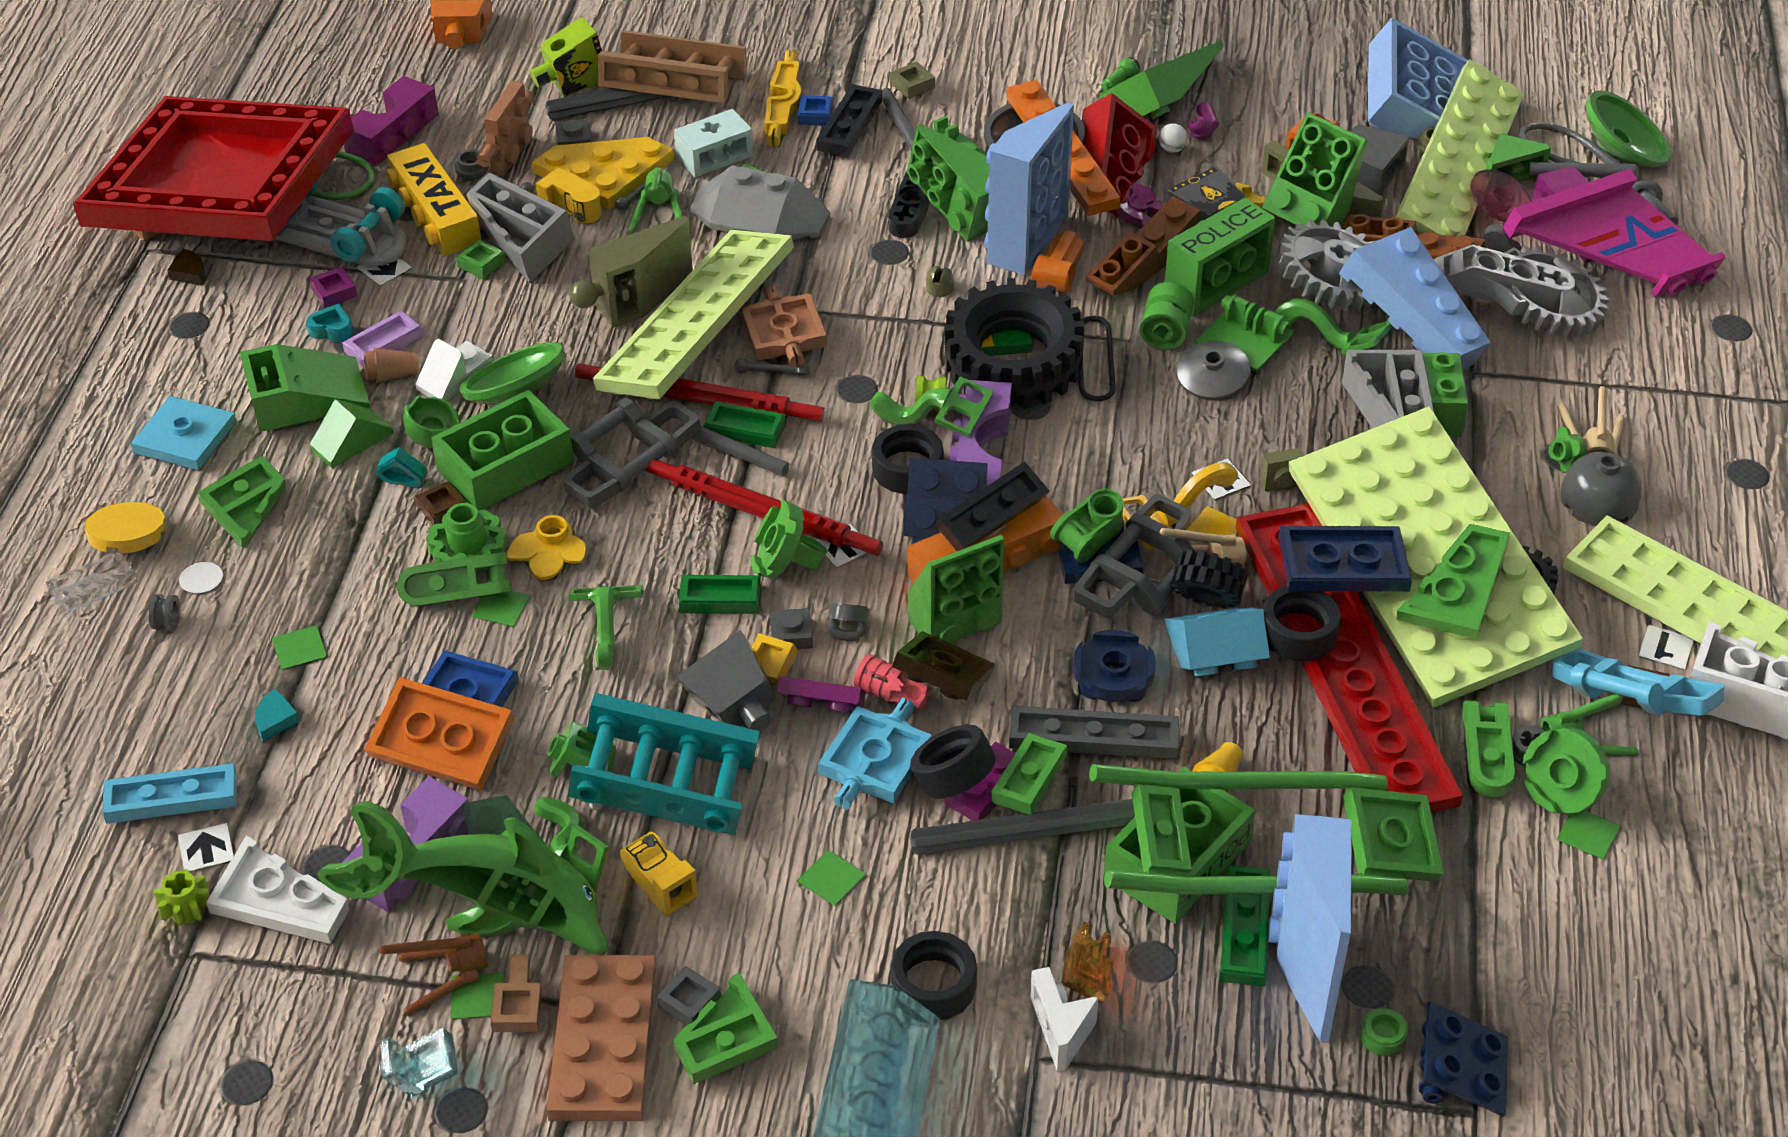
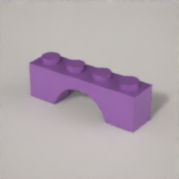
M970 380L994 392L969 438L953 431V442H958V446L951 445L949 460L988 463V486L1002 477V460L986 453L981 446L995 438L1008 436L1012 383ZM967 386L965 395L958 394L960 397L973 403H980L984 397L981 392ZM957 412V417H962V420H955L954 424L966 427L970 418Z

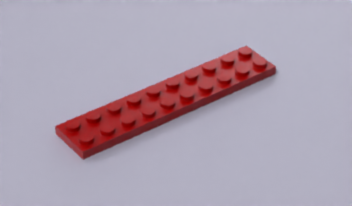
M1309 503L1239 516L1236 519L1235 528L1244 541L1245 549L1268 596L1275 590L1287 586L1278 537L1280 526H1322ZM1324 591L1332 596L1340 609L1341 621L1338 638L1334 648L1324 657L1312 661H1301L1354 771L1385 775L1387 778V788L1385 791L1427 795L1431 813L1460 807L1463 794L1356 591ZM1290 613L1279 617L1283 626L1297 632H1313L1324 627L1320 621L1312 616L1301 613Z

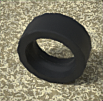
M904 424L890 427L881 432L875 438L872 445L873 476L881 486L892 492L907 494L909 466L890 462L887 460L890 456L899 452H915L922 454L928 459L944 460L941 439L935 432L924 426Z
M1287 586L1275 590L1267 597L1263 606L1268 648L1280 657L1293 661H1312L1324 657L1334 648L1338 638L1341 615L1339 606L1332 596L1324 591H1288ZM1290 613H1301L1312 616L1320 621L1324 627L1313 632H1297L1286 628L1277 619Z
M964 724L946 729L925 741L911 758L910 768L927 796L943 799L963 793L980 783L992 771L996 763V757L983 730L976 725Z
M941 931L920 932L905 939L895 950L891 962L893 997L901 1009L915 1018L937 1021L950 1019L962 1013L973 1001L977 988L975 954L965 941L953 934ZM937 960L947 962L957 968L961 978L956 985L946 990L928 991L910 983L907 973L913 966L923 961Z

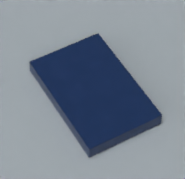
M1280 526L1278 537L1288 591L1410 592L1412 578L1400 526Z

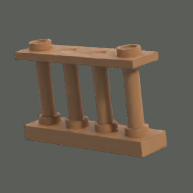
M626 30L621 31V53L601 51L598 54V86L717 103H725L728 98V77L744 79L746 71V46Z

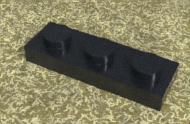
M851 84L816 139L817 151L848 157L882 103V90Z
M1024 461L941 516L935 526L955 550L960 551L977 544L1047 496L1050 490Z

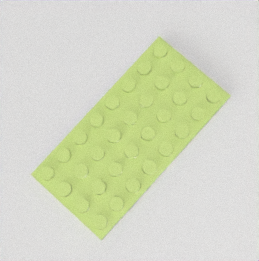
M1429 406L1289 461V472L1322 526H1400L1412 578L1410 592H1362L1432 708L1582 648V636ZM1469 524L1510 532L1509 544L1478 639L1397 620V610L1405 601L1408 602L1417 592L1420 582L1426 575L1430 576L1442 562V556Z

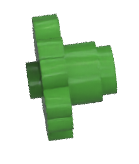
M459 503L450 507L442 517V523L434 524L429 528V535L426 538L428 553L433 555L434 563L506 552L505 549L508 546L506 530L501 528L500 518L492 515L487 510L478 511L470 503ZM488 568L477 569V573L487 571Z

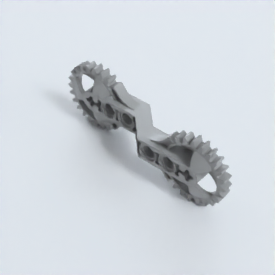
M1324 219L1321 220L1319 226L1312 220H1308L1306 226L1298 222L1295 228L1290 227L1280 242L1276 258L1280 260L1277 267L1285 270L1283 278L1293 279L1292 288L1302 287L1304 289L1302 296L1314 295L1315 303L1317 304L1325 300L1331 309H1333L1335 303L1340 304L1344 311H1347L1350 304L1357 311H1360L1362 305L1370 309L1377 304L1374 302L1371 305L1361 296L1363 290L1353 280L1347 282L1339 272L1355 249L1375 241L1365 242L1364 233L1356 236L1352 234L1353 228L1351 226L1343 230L1339 222H1335L1333 227L1329 226ZM1472 244L1434 259L1457 294L1498 303L1511 316L1521 314L1523 316L1521 321L1523 324L1531 321L1534 323L1536 331L1540 330L1541 327H1545L1551 336L1555 330L1559 331L1563 338H1566L1569 332L1577 338L1580 337L1582 332L1588 335L1593 328H1598L1609 309L1607 303L1610 299L1604 295L1607 289L1598 286L1601 280L1599 277L1589 276L1592 269H1581L1578 266L1580 260L1576 259L1572 262L1567 260V253L1565 252L1561 256H1557L1553 248H1549L1548 252L1545 253L1538 245L1535 246L1533 251L1527 246H1523L1521 251L1514 247L1503 253ZM1307 260L1314 266L1311 274L1301 265L1302 262ZM1574 286H1577L1582 293L1578 294L1573 290Z

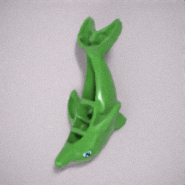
M370 801L359 802L353 806L351 815L361 834L363 856L343 863L328 864L317 873L322 884L336 893L353 899H365L379 895L390 885L402 878L421 881L447 889L475 905V907L446 920L449 930L464 935L479 933L481 937L502 936L523 927L558 935L576 944L588 953L604 955L609 947L606 935L598 924L597 897L586 878L571 863L553 853L535 830L515 817L504 820L506 830L501 835H456L414 845L404 827L384 807Z

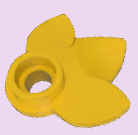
M548 515L541 518L533 532L517 536L507 551V559L509 561H528L532 575L539 580H548L556 577L562 571L565 562L572 564L582 563L586 555V547L583 540L574 536L571 526L563 517L558 515Z

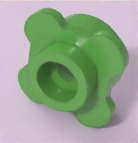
M1560 427L1557 431V438L1549 445L1548 453L1551 459L1560 464L1561 471L1568 472L1576 460L1586 455V444L1580 435L1571 434L1568 427Z

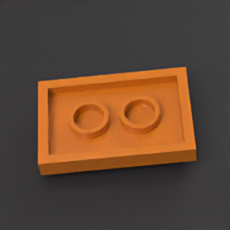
M399 677L364 750L369 757L482 791L515 716L510 709Z

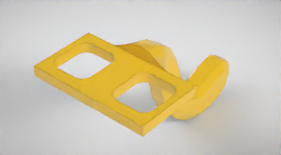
M1228 462L1209 465L1196 473L1182 487L1174 502L1189 508L1199 494L1211 485L1220 487L1233 485L1238 478V471ZM1144 495L1122 498L1124 505L1137 503L1143 506L1148 501ZM1123 507V520L1126 523L1132 515ZM1161 511L1155 512L1150 517L1169 528L1178 521ZM1139 539L1146 550L1157 549Z

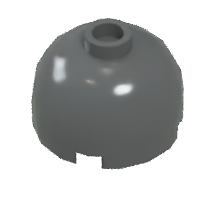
M1608 452L1588 453L1576 460L1569 468L1561 487V502L1565 507L1567 503L1573 509V517L1592 526H1597L1606 515L1615 520L1627 517V521H1629L1636 513L1641 499V479L1632 463L1621 456Z

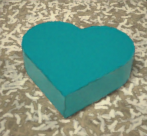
M340 304L315 312L306 319L308 334L315 339L328 338L334 342H342L349 339L354 332L351 318Z
M398 447L380 459L376 473L387 483H401L407 487L417 488L424 484L428 470L420 461L401 447Z

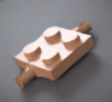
M511 81L484 118L486 143L476 159H478L477 163L482 167H489L491 163L492 174L505 176L512 164L517 162L519 154L525 145H528L532 139L533 129L529 125L528 110L535 100V95L532 91L524 89V83Z
M768 284L763 290L767 298L766 300L741 307L742 320L756 360L774 359L787 355L791 367L796 368V361L798 367H801L805 362L801 352L828 347L827 336L811 293L798 296H780L778 286L771 284V291Z

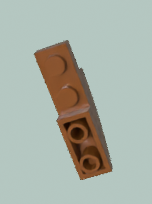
M1172 196L1136 234L1128 231L1086 275V281L1113 296L1125 293L1141 285L1166 266L1168 241L1195 226L1201 220V211Z
M1365 214L1348 215L1341 229L1346 230L1351 226L1353 228L1352 234L1356 236L1364 233L1365 242L1377 241L1412 227L1433 259L1472 244L1486 248L1485 239L1471 238L1465 235H1439L1433 232L1418 233L1416 221L1402 220L1397 217L1381 218Z

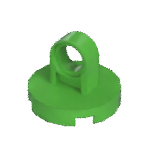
M785 500L780 501L781 508L773 506L761 522L754 542L761 545L758 557L751 555L752 570L756 574L768 579L777 578L786 569L790 561L817 570L828 552L826 547L820 542L802 534L804 520L802 509Z
M1565 727L1544 732L1530 743L1524 754L1523 764L1526 763L1525 771L1527 779L1524 780L1525 787L1534 801L1550 812L1569 814L1587 810L1600 801L1608 787L1610 768L1606 753L1597 740L1583 730Z

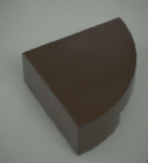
M183 248L167 269L171 280L202 285L205 280L201 258L188 249Z

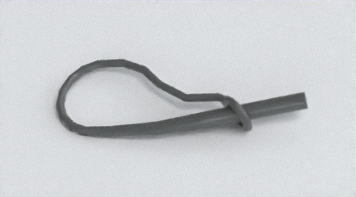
M1542 122L1530 123L1522 127L1519 133L1520 138L1529 140L1526 133L1530 130L1544 129L1560 132L1576 139L1603 163L1621 164L1598 145L1567 127ZM1552 153L1549 155V160L1555 163H1580ZM1637 178L1632 188L1677 225L1678 218L1662 203L1663 192L1661 187L1653 181H1640Z

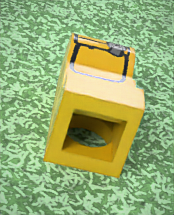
M560 167L555 168L536 183L538 197L565 209L567 214L572 215L575 221L589 224L598 221L602 217L600 190L596 185Z
M649 832L620 850L621 859L628 873L665 917L698 897L695 869L685 859L680 861L671 850L669 851L663 841L654 832ZM681 886L680 894L670 898L669 892Z

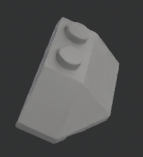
M730 166L703 185L690 206V212L711 229L727 232L730 230L792 235V240L805 236L819 238L830 218V211L797 178L737 166Z

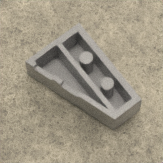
M1347 350L1342 384L1372 429L1428 406L1434 413L1422 350Z

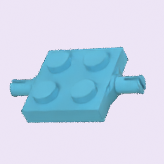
M901 698L891 714L874 713L857 706L818 762V774L843 784V787L834 797V803L839 808L843 805V809L848 810L858 793L861 792L893 804L895 803L913 775L910 768L911 758L915 751L932 737V734L916 729L906 722L916 708L911 700H908L906 703V698Z

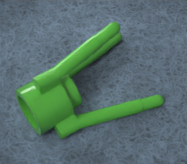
M656 167L648 173L645 189L641 191L639 203L628 228L629 233H634L649 200L655 204H662L670 200L675 218L683 217L678 200V190L672 188L673 179L666 170Z
M1613 694L1574 710L1545 716L1541 720V728L1546 732L1565 727L1584 731L1581 719L1620 705L1623 695ZM1600 745L1606 755H1637L1638 753L1636 747Z

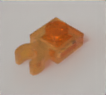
M1084 922L1074 933L1073 944L1066 950L1061 983L1088 998L1097 997L1098 1003H1101L1110 994L1114 960L1104 956L1103 953L1110 946L1111 937L1110 934L1104 932L1095 941L1089 934L1090 924Z

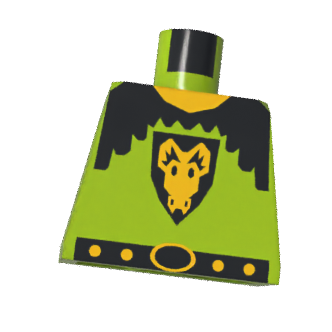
M582 16L541 44L540 50L545 63L530 70V75L538 88L553 82L562 95H570L598 85V54L602 51L597 32Z

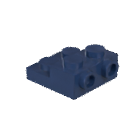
M910 458L903 536H912V544L941 533L935 526L938 519L987 487L988 463Z

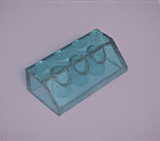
M849 979L813 1137H918L940 1027V1018L895 985Z

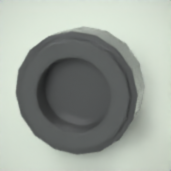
M842 603L829 604V632L834 637L845 641L859 639L866 633L869 617L868 606ZM838 620L857 622V628L852 631L842 630L838 627Z

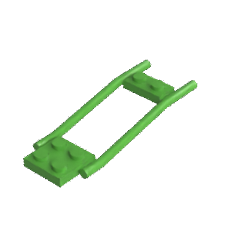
M1092 764L1089 777L1092 782L1134 786V790L1131 793L1143 873L1107 870L1104 877L1106 888L1187 895L1274 894V889L1277 888V876H1189L1192 867L1179 789H1345L1346 793L1343 795L1347 819H1352L1351 839L1358 875H1351V893L1404 896L1409 888L1407 879L1435 882L1444 875L1427 795L1385 791L1387 788V778L1385 775L1348 771L1172 772Z

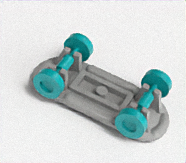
M317 181L275 238V240L335 256L347 262L366 266H383L396 261L406 249L405 234L399 225L394 222L404 213L405 205L399 194L387 187L378 188L370 196V204L365 207V210L322 198L309 197L317 189Z

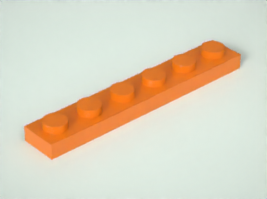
M1038 80L1026 81L1007 87L1006 98L1023 123L1057 108ZM1073 131L1070 172L1071 193L1087 216L1120 208L1119 194Z

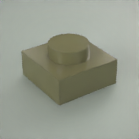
M914 62L890 72V83L909 99L934 89L935 77L918 62Z
M1301 448L1263 453L1260 482L1264 491L1298 486L1289 472V461L1304 456Z

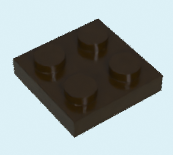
M921 631L897 652L892 667L902 671L903 676L918 683L927 682L940 688V692L948 698L955 700L964 699L966 701L990 679L995 663L924 631Z

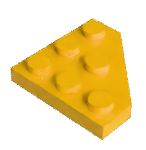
M650 137L556 145L532 162V169L534 174L544 178L555 168L560 167L596 185L600 190L601 206L610 210L615 206L617 198L627 196L644 183L650 171L656 167L663 169L674 160V149Z

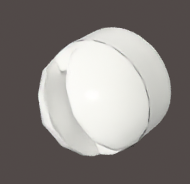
M1178 124L1165 125L1159 137L1160 147L1163 151L1169 154L1180 152L1186 143V130Z

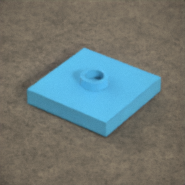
M169 396L130 444L135 454L199 470L237 423L234 412Z

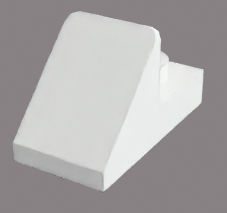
M436 339L415 384L416 390L428 397H437L448 401L460 392V386L463 381L481 367L492 362L493 356L468 341L455 348L440 339Z
M1050 967L1032 970L1030 998L1056 1071H1063L1067 1069L1096 1024L1098 998L1091 997L1068 1002L1063 984H1055Z

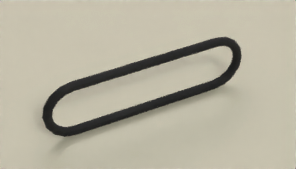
M1086 316L1080 321H1084V323L1098 321L1106 327L1110 391L1102 396H1094L1087 393L1084 387L1083 365L1082 368H1079V390L1086 399L1105 401L1115 394L1116 389L1112 328L1105 318Z

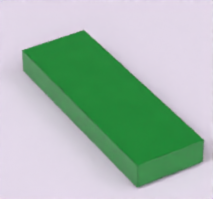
M1227 865L1226 876H1271V869ZM1270 894L1224 895L1219 982L1265 987Z

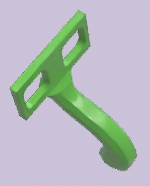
M1307 299L1288 300L1281 304L1274 312L1285 316L1286 321L1290 322L1291 325L1301 318L1311 320L1329 343L1335 348L1341 349L1342 355H1345L1347 350H1363L1376 346L1393 328L1388 321L1363 327L1356 335L1352 332H1344L1338 328L1331 316L1322 307Z
M960 376L954 387L930 389L912 407L901 406L883 392L875 393L870 405L877 416L897 425L916 424L923 420L934 407H939L940 411L934 423L969 438L994 391ZM963 386H967L981 392L984 397L980 403H973L960 397L958 393ZM949 410H955L968 416L970 421L966 427H960L945 420L944 417Z
M643 585L571 589L569 601L592 600L596 604L598 637L596 663L600 670H610L614 665V603L619 598L642 597Z
M552 797L539 798L534 806L536 815L563 828L553 838L549 848L553 853L571 863L586 878L596 894L609 846L583 829L584 822L582 816L575 808ZM581 837L596 847L597 854L593 866L577 854V846Z

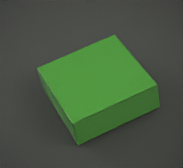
M480 239L456 257L457 267L483 280L507 262L504 251Z

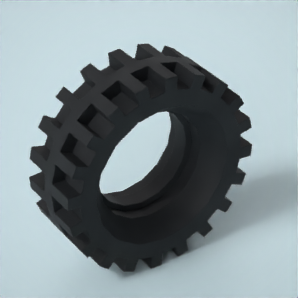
M1007 278V285L997 286L995 281L992 280L986 282V289L983 291L973 287L968 290V299L965 300L958 297L954 301V311L948 310L946 315V325H944L946 371L951 372V381L954 385L960 376L968 380L1012 383L1011 403L1022 402L1023 409L1032 408V400L1041 399L1044 404L1052 401V393L1054 391L1061 395L1065 394L1068 391V381L1076 383L1079 378V368H1082L1084 346V321H1080L1081 311L1078 306L1071 308V298L1067 294L1058 298L1056 296V287L1048 285L1044 290L1037 288L1036 280L1028 279L1026 285L1016 284L1015 278ZM1020 329L1029 331L1031 337L1044 343L1047 351L1030 359L1005 360L987 355L981 350L983 341L993 333L1002 330Z

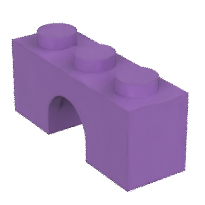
M429 776L400 804L406 832L412 834L409 837L414 845L438 838L468 835L473 826L469 799ZM362 843L343 862L363 856ZM402 878L390 885L383 893L365 899L390 912L400 900L406 899L412 893L419 881Z

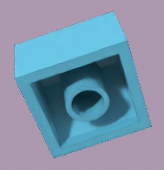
M1239 607L1164 619L1165 627L1180 668L1193 670L1194 676L1218 673L1219 665L1232 663L1233 670L1258 667L1257 660L1270 658L1263 609Z

